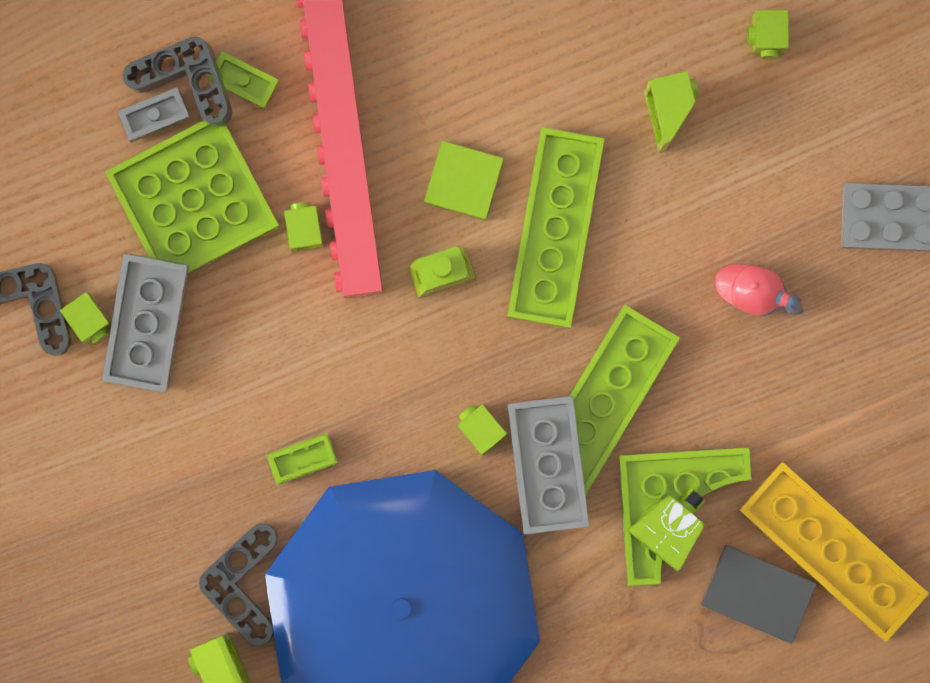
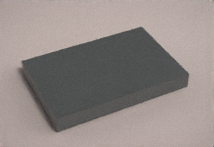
M725 545L701 605L792 644L816 583Z

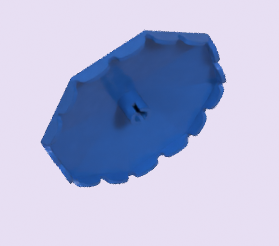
M437 470L328 487L265 574L281 683H510L540 642L523 533Z

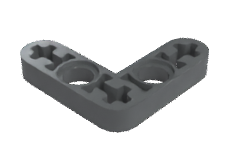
M188 38L135 60L124 69V83L139 93L147 92L187 75L203 120L215 127H222L231 120L233 114L232 106L213 49L202 38ZM196 46L203 50L199 53V59L190 56L195 53L194 48ZM181 52L186 58L182 59L179 53ZM167 57H173L175 59L174 69L169 73H163L161 71V62ZM139 70L145 74L141 77V83L133 80L137 77V71ZM154 71L155 74L157 75V77H155L154 75H152V74L149 73V72ZM205 74H212L214 77L212 87L208 90H201L199 87L201 77ZM213 97L214 102L223 108L218 111V118L210 115L214 111L212 101L207 98Z
M35 263L0 272V285L7 277L14 278L18 285L15 293L11 295H4L0 289V304L29 297L42 349L54 356L64 354L71 345V337L67 320L60 312L64 307L54 271L45 264ZM38 270H41L43 274H48V279L44 280V286L40 287L36 282L28 283L26 285L29 290L25 291V283L20 274L25 273L26 279L35 278ZM51 300L56 305V313L53 317L45 319L40 315L39 307L44 301ZM60 320L61 325L54 326V329L58 336H63V341L59 342V348L55 349L54 346L47 344V340L52 339L51 329L47 327L43 330L42 325L54 324Z
M257 524L252 527L202 574L199 581L200 589L204 595L249 643L256 646L264 645L271 640L274 633L273 625L270 619L237 585V582L276 546L278 540L277 532L268 524ZM268 530L271 534L268 537L270 544L269 546L259 545L254 550L259 553V556L254 558L252 552L242 544L247 540L248 544L252 545L257 540L256 531L265 532ZM235 551H242L248 557L247 566L242 570H236L230 565V556ZM210 574L213 577L220 575L223 578L220 585L225 591L230 586L235 590V592L227 595L222 603L217 600V597L222 596L219 590L215 588L210 591L207 588L210 583L207 577ZM234 597H239L246 603V610L241 616H234L228 611V602ZM252 610L257 616L251 619L257 625L264 623L267 626L264 630L267 636L264 639L260 636L252 637L251 633L254 629L248 622L244 628L239 624V621L247 618Z

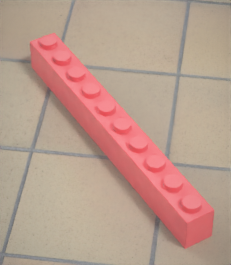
M297 0L298 8L304 7L305 19L300 20L302 39L308 38L310 51H304L306 70H313L314 82L308 83L311 102L317 101L318 114H312L315 133H321L323 145L317 146L319 165H326L327 177H321L324 197L330 196L331 208L325 209L328 228H334L336 240L330 241L332 260H339L340 272L334 273L336 291H343L345 299L383 294L343 0Z

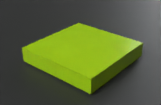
M442 141L424 203L486 221L504 158Z

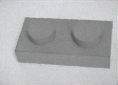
M178 87L118 111L131 143L191 119Z

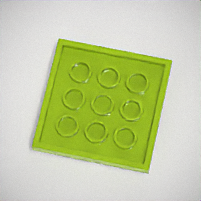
M217 113V114H215V115H213V116H214L215 118H218V117H219V114ZM203 120L105 171L148 256L189 264L188 275L279 228L271 209L226 125L215 127Z

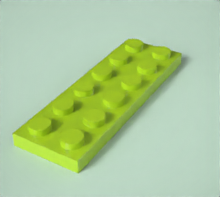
M541 127L507 318L571 329L605 138Z
M625 304L569 395L573 396L585 496L680 337Z

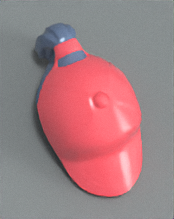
M733 264L724 267L716 275L715 285L719 295L725 301L746 313L766 316L784 308L789 315L803 313L801 299L798 296L789 295L778 274L768 268L756 265Z

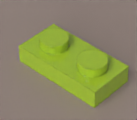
M221 51L217 64L226 90L266 110L280 83L279 79ZM209 74L207 80L211 83H214V77L212 74Z

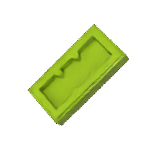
M328 433L266 454L277 485L339 464Z

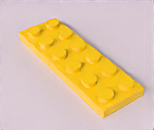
M783 462L773 470L738 510L884 642L891 638L929 595L922 586Z

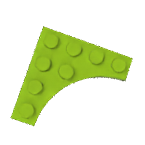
M749 448L619 456L627 586L661 584L662 559L627 530L666 495L671 496L679 503L690 488L703 497L709 492L725 485L752 480Z

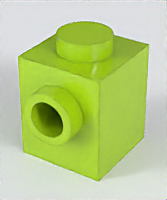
M756 10L754 12L752 26H747V45H752V55H761V59L771 60L778 59L780 55L785 54L789 48L788 10Z

